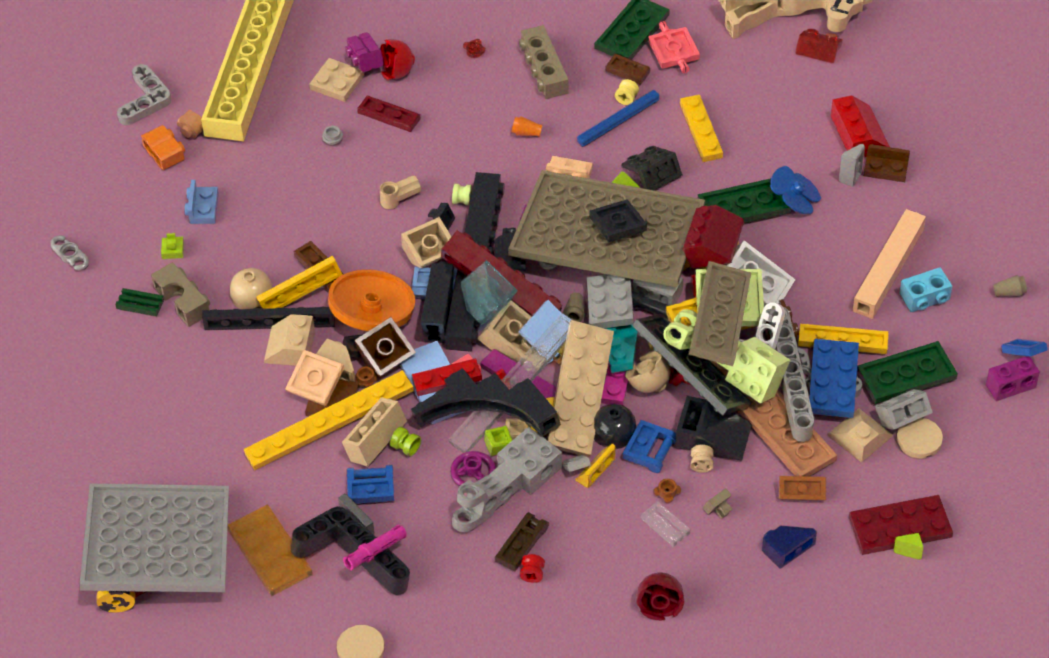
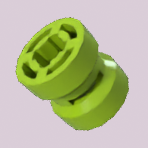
M402 426L394 431L390 440L391 447L402 449L403 453L410 457L417 452L421 444L420 436L415 433L410 434Z

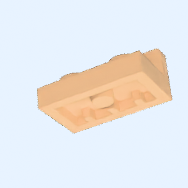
M552 156L550 163L546 165V171L588 179L593 169V163Z

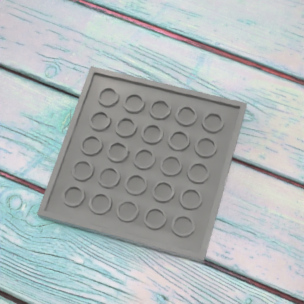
M90 483L80 591L225 592L229 486Z

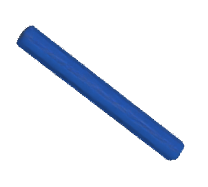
M655 90L648 92L577 136L578 144L581 146L587 145L657 102L660 96L659 93Z

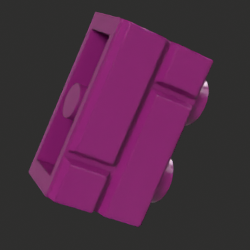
M368 32L359 34L358 37L355 35L347 38L348 46H345L348 58H351L354 67L358 66L362 72L371 70L372 67L375 69L383 66L381 50Z

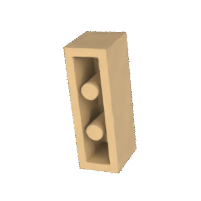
M381 397L342 441L351 462L369 466L389 443L394 431L407 422L398 401Z

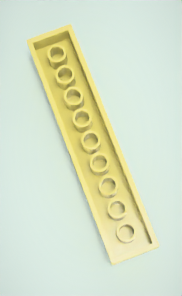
M294 0L245 1L201 119L205 137L244 141Z

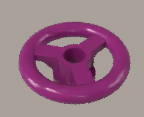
M479 451L465 452L453 461L450 469L451 477L459 486L466 482L460 476L469 475L480 480L485 477L481 473L482 460L489 466L488 475L496 469L495 463L485 453ZM463 461L464 466L461 469H457L459 464Z

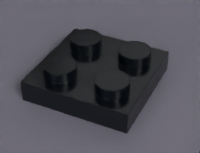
M628 199L589 210L590 219L608 242L647 231V223Z

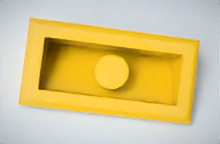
M611 444L601 450L590 462L591 465L587 466L575 480L586 488H590L615 460V445Z

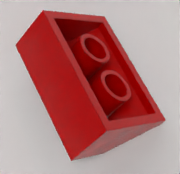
M852 95L832 99L831 118L846 150L864 144V157H867L868 145L870 144L890 147L870 105Z

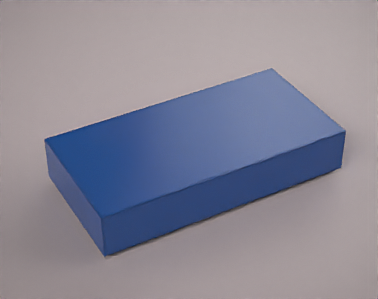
M1015 339L1001 345L1002 353L1029 357L1048 350L1047 343L1026 339Z

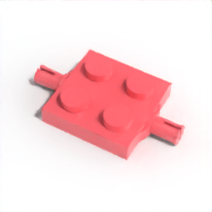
M665 21L663 23L660 22L658 26L662 32L648 36V42L661 68L679 65L682 73H685V71L686 73L689 72L690 68L687 62L699 60L700 53L687 28L669 29Z

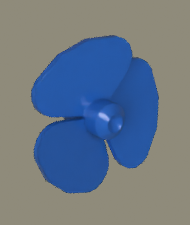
M782 166L773 173L770 183L771 190L777 195H782L783 201L794 211L801 214H812L813 207L804 197L813 202L821 200L820 193L815 185L802 174L794 173L788 166Z

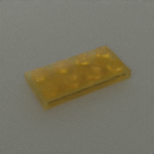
M268 504L228 524V531L271 596L313 575L312 569L306 560L296 557L291 553V538Z

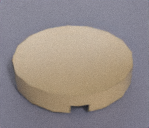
M919 418L899 427L896 440L903 453L913 458L923 459L926 456L937 454L941 448L943 435L936 423L926 418Z
M356 625L348 628L340 635L337 641V654L339 658H382L385 651V643L381 633L368 625Z

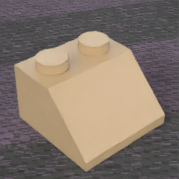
M440 217L402 233V248L412 264L423 268L443 259L441 257V250L449 241L451 235Z
M291 314L273 325L264 363L296 366L304 350L311 352L315 335L313 316Z

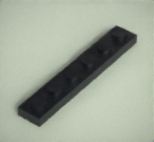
M324 306L202 310L205 330L271 329L273 325L291 314L313 316L314 328L335 327L333 313L329 307Z

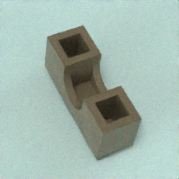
M172 262L151 274L155 290L160 295H163L165 301L174 296H181L174 300L177 315L188 327L202 320V310H209L210 301L205 294L199 292L194 281L187 279V275L181 267L178 268Z

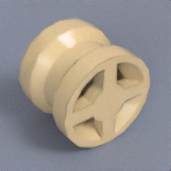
M707 445L694 446L691 449V457L693 458L691 460L692 470L699 473L711 471L713 469V449Z

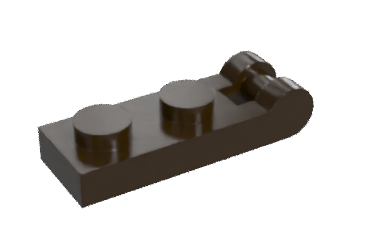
M527 512L496 554L495 562L516 571L522 563L523 556L528 555L541 535L547 531L549 522L544 519L539 520L535 518L534 514Z

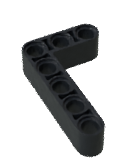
M336 506L295 528L292 532L290 550L294 556L304 558L336 541L351 554L361 544H367L377 537L347 509ZM388 548L374 556L372 561L361 564L390 593L401 595L407 591L410 569Z

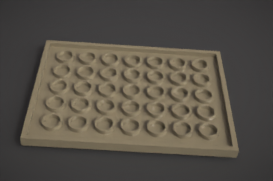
M542 170L509 246L508 255L677 287L687 260L683 251L685 240L695 210L704 206L705 200ZM628 199L647 223V231L608 242L590 219L589 210Z

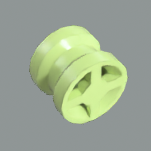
M454 184L452 203H464L470 206L472 185L461 186L460 184Z

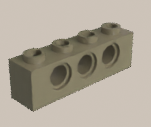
M544 25L521 30L519 47L521 51L525 52L527 65H531V74L533 78L537 79L539 92H543L545 99L569 94L568 77Z

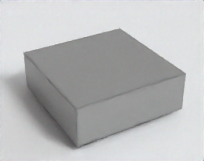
M579 455L562 462L564 470L568 472L591 465L589 457Z

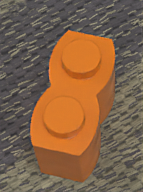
M161 125L141 135L144 148L162 170L185 160V148L180 141L177 142L175 140V136L170 128L167 129L164 125Z

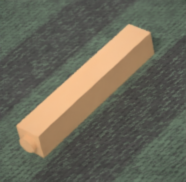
M907 209L905 210L856 294L853 312L871 319L874 318L923 233L926 216Z

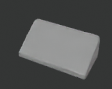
M860 144L842 154L839 182L852 187L857 182L862 173L864 144Z

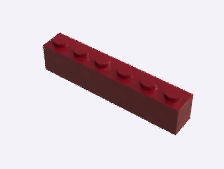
M457 230L442 248L441 257L453 264L454 267L504 303L510 299L532 317L544 302L549 300L561 312L562 305L558 298L553 295H547L543 292L540 285L529 282L525 279L522 272L514 271L505 260L490 254L491 252L484 245L479 246L469 234L461 233Z

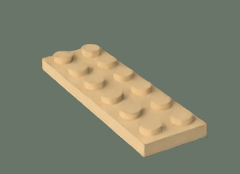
M571 320L569 323L553 404L561 425L547 435V441L559 450L587 457L591 455L595 436L594 418L600 409L614 331Z

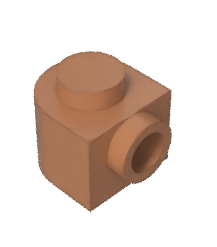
M189 109L184 115L179 117L177 126L181 128V133L185 137L194 139L203 131L202 117Z

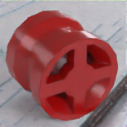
M536 554L523 556V568L520 570V578L530 583L540 582L543 579L544 558Z

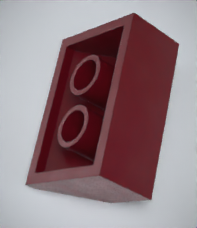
M717 205L696 208L683 247L691 269L706 267L709 261L718 264L732 263L744 224L743 218Z

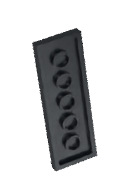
M663 314L636 319L632 326L638 331V334L646 339L653 346V349L661 354L668 361V364L683 376L686 382L692 384L698 390L699 395L713 405L716 412L727 415L748 409L752 402L738 388L725 380L726 376L710 360L689 355L690 349L680 350L666 342L663 334L671 322ZM671 329L670 332L674 338H681L679 331Z

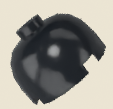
M613 403L601 407L594 418L595 441L599 445L602 443L607 445V447L614 444L615 449L626 447L637 428L635 416L630 409L621 404Z

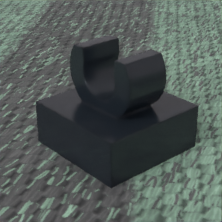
M440 203L437 209L433 208L428 213V217H432L433 220L440 217L447 230H449L455 220V216L448 203Z

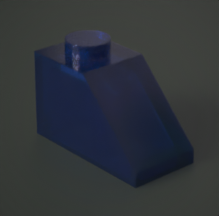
M780 525L775 530H769L763 536L762 551L781 569L816 544L817 531L814 528Z

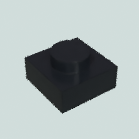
M364 334L344 336L343 345L347 347L350 358L361 357L354 341Z

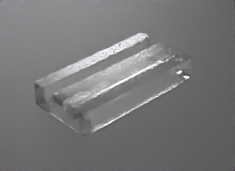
M658 501L641 514V519L673 547L677 545L678 541L681 542L685 535L688 536L690 534V528ZM655 510H657V511H658L660 514H662L667 520H669L675 527H677V528L680 530V532H678L676 529H674V528L669 524V522H668L667 520H665L664 518H662L661 516H659V515L655 512Z

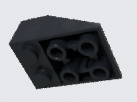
M687 395L676 430V447L691 450L696 445H707L713 449V455L742 461L752 425L749 421L734 413L722 415L716 412L713 405L707 399Z

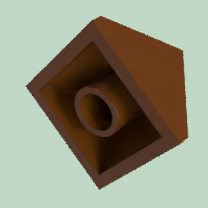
M392 317L354 341L365 365L372 368L379 377L416 354V351Z

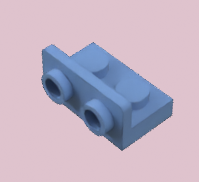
M191 180L190 187H187V200L189 202L185 203V215L189 216L190 224H215L219 195L218 187H197L196 180Z

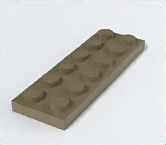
M711 261L708 262L689 355L729 366L734 365L751 272Z

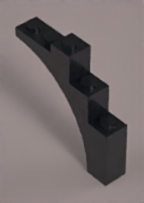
M463 368L444 379L445 388L411 408L415 422L419 427L447 415L466 411H492L507 414L530 425L542 437L561 425L557 411L529 378L508 389L498 375L494 373L476 385Z

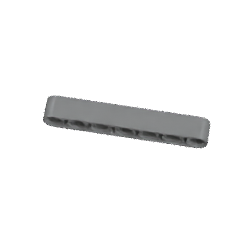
M776 307L769 312L772 315V319L774 316H778L779 313L776 311ZM783 307L785 317L775 350L790 359V363L782 378L781 387L792 435L797 441L805 442L812 437L814 417L788 309ZM772 320L768 323L774 327L776 326V323H772ZM768 328L770 338H772L773 332L770 328Z

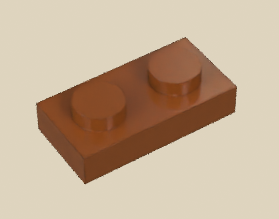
M779 476V499L826 500V477Z

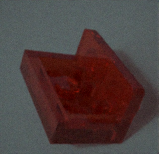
M809 28L799 35L796 54L834 63L837 51L842 46L843 39L831 33L826 35L820 34L818 30Z

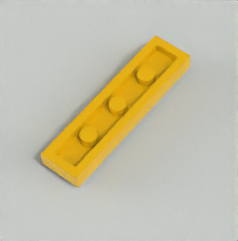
M700 94L680 98L681 108L702 161L707 162L723 158V151Z
M331 256L257 296V299L263 309L283 308L343 274L336 260Z
M800 323L798 346L814 347V339L859 343L858 352L887 354L889 331Z

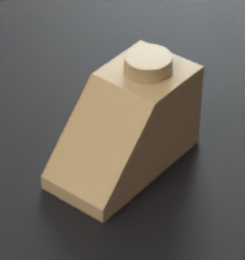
M326 339L316 354L345 366L339 378L340 380L356 382L354 368L347 347L338 341Z

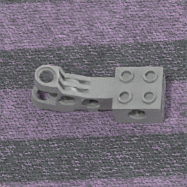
M530 427L526 428L497 454L498 467L475 483L468 480L459 486L457 502L462 507L453 514L452 526L454 529L460 532L473 530L494 515V511L501 505L504 506L517 491L520 492L524 489L532 495L562 468V451ZM458 518H467L469 522H461Z

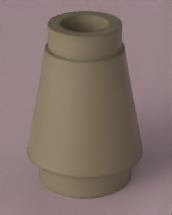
M1015 275L993 284L995 296H1022L1023 293H1027L1024 276Z
M575 292L570 295L563 311V315L569 321L581 322L585 317L583 296L580 293Z

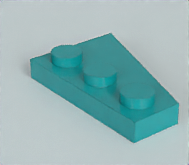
M632 325L604 328L614 331L608 361L611 373L633 369L636 344L638 343V331Z

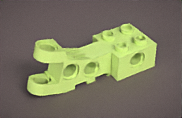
M688 309L680 311L674 318V322H671L664 330L663 335L666 342L680 350L690 349L697 313ZM681 317H688L691 321V326L688 327L682 324ZM671 329L679 331L681 338H674L671 335ZM753 337L744 342H738L733 366L718 364L729 370L725 379L727 382L759 403H763L775 397L790 359L758 338Z

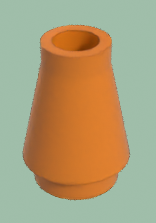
M522 116L515 117L511 132L516 133V136L540 137L542 125Z

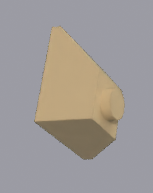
M860 408L854 412L853 418L847 417L828 433V437L861 463L893 435Z

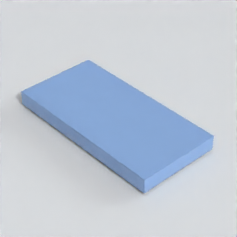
M438 341L414 349L416 354L399 364L413 385L414 393L419 402H423L436 392L418 396L412 380V374L450 365ZM464 412L450 414L430 423L432 425Z

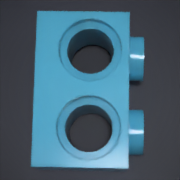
M941 267L901 280L899 294L910 312H914L950 300L952 284Z

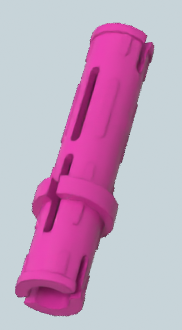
M398 524L373 541L361 544L356 551L343 558L346 568L353 570L364 562H370L374 559V556L406 538L405 528Z

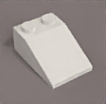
M743 241L736 248L732 263L724 264L736 269H762L764 307L769 303L779 304V300L784 299L795 281L793 277L746 241Z

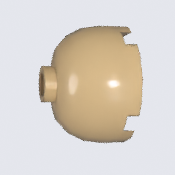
M257 268L240 270L234 275L230 283V296L233 304L239 309L261 307L257 296L272 289L271 280L266 273Z
M651 351L640 357L639 359L642 362L637 366L634 364L633 369L627 370L625 375L630 384L636 390L643 393L662 391L666 387L671 374V366L668 364V361L656 351Z

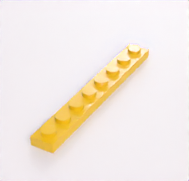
M402 370L243 449L244 454L255 471L365 416L381 397L397 400L413 392V385Z

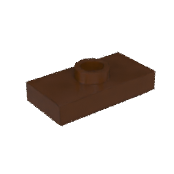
M614 54L605 66V71L641 85L650 73V67Z

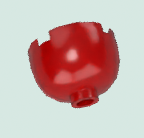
M386 39L384 40L386 43L380 46L384 63V71H381V74L387 80L401 79L410 72L415 62V56L405 42Z

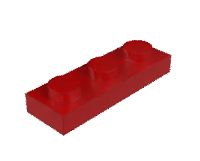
M476 358L412 374L417 395L422 396L442 390L446 387L444 379L462 368L474 382L482 381V374Z

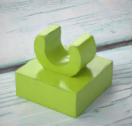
M167 233V237L162 238V259L184 258L183 236L176 237L175 233Z

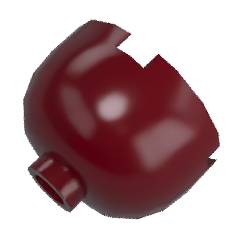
M663 572L652 573L646 576L639 584L636 595V602L640 612L649 619L658 621L665 620V617L671 615L673 617L677 616L684 606V593L680 582L674 576Z

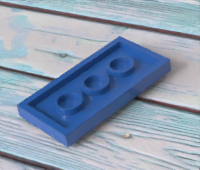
M814 339L809 395L813 414L854 417L859 343Z

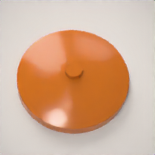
M356 270L341 275L331 284L328 294V305L333 315L344 324L359 330L370 331L390 317H392L398 327L407 323L414 313L415 295L410 286L395 275L378 270Z

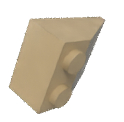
M510 299L497 310L477 338L489 349H495L516 363L536 372L539 371L546 361L518 333L531 316Z

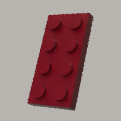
M939 495L849 512V519L862 555L894 549L895 540L898 536L919 533L922 543L953 537V530Z

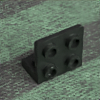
M649 146L644 149V152L632 155L627 158V161L622 163L623 168L639 173L643 188L648 190H655L683 175L676 153L656 146Z

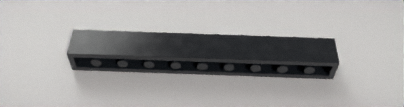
M476 172L465 233L469 234L479 246L484 245L491 252L490 254L493 255L491 243H495L496 239L494 227H498L499 214H497V211H501L502 199L500 195H504L505 183H501V174ZM457 269L446 327L445 344L446 350L472 352L473 343L478 342V330H476V327L481 325V313H479V310L484 308V296H482V293L487 290L459 269Z

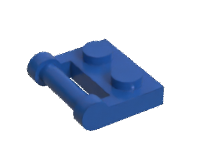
M640 420L623 452V459L647 467L654 473H660L663 467L662 462L671 445L676 442V433ZM658 438L664 439L655 458L649 457Z
M386 465L384 468L354 470V467L347 468L348 496L356 504L394 501L393 465Z

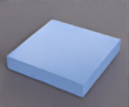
M547 300L518 333L550 363L565 347L570 321Z

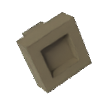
M725 488L708 500L702 508L708 515L715 510L722 519L732 511L731 506L726 502L731 497V494Z

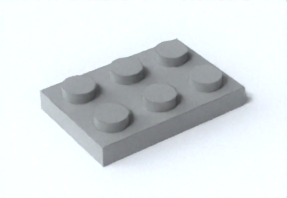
M609 274L587 277L589 324L600 328L634 324L631 279Z

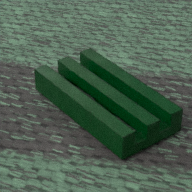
M122 288V295H119V301H116L115 305L116 309L157 317L164 302L163 295Z

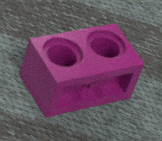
M1025 356L989 368L986 386L994 399L999 401L1036 388L1040 371L1031 357Z

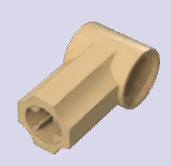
M410 176L396 183L387 181L381 184V206L385 209H394L399 205V201L421 192V186L416 176Z

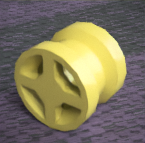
M628 79L621 81L619 89L615 92L616 100L623 105L632 103L639 92L638 85Z

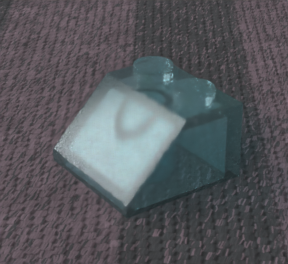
M487 260L461 282L466 310L481 325L502 310L518 291Z

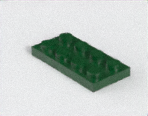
M631 0L594 43V49L610 56L618 54L632 60L648 41V36L653 35L659 28V23H663L669 16L670 9L649 0Z
M771 178L698 194L697 198L705 200L704 206L717 205L743 218L744 223L791 213V208L783 201L782 195H777L771 190Z
M939 341L857 365V373L874 404L885 402L913 389L924 390L956 380L958 376Z

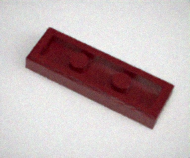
M368 95L357 108L358 114L408 132H412L421 119L420 114Z

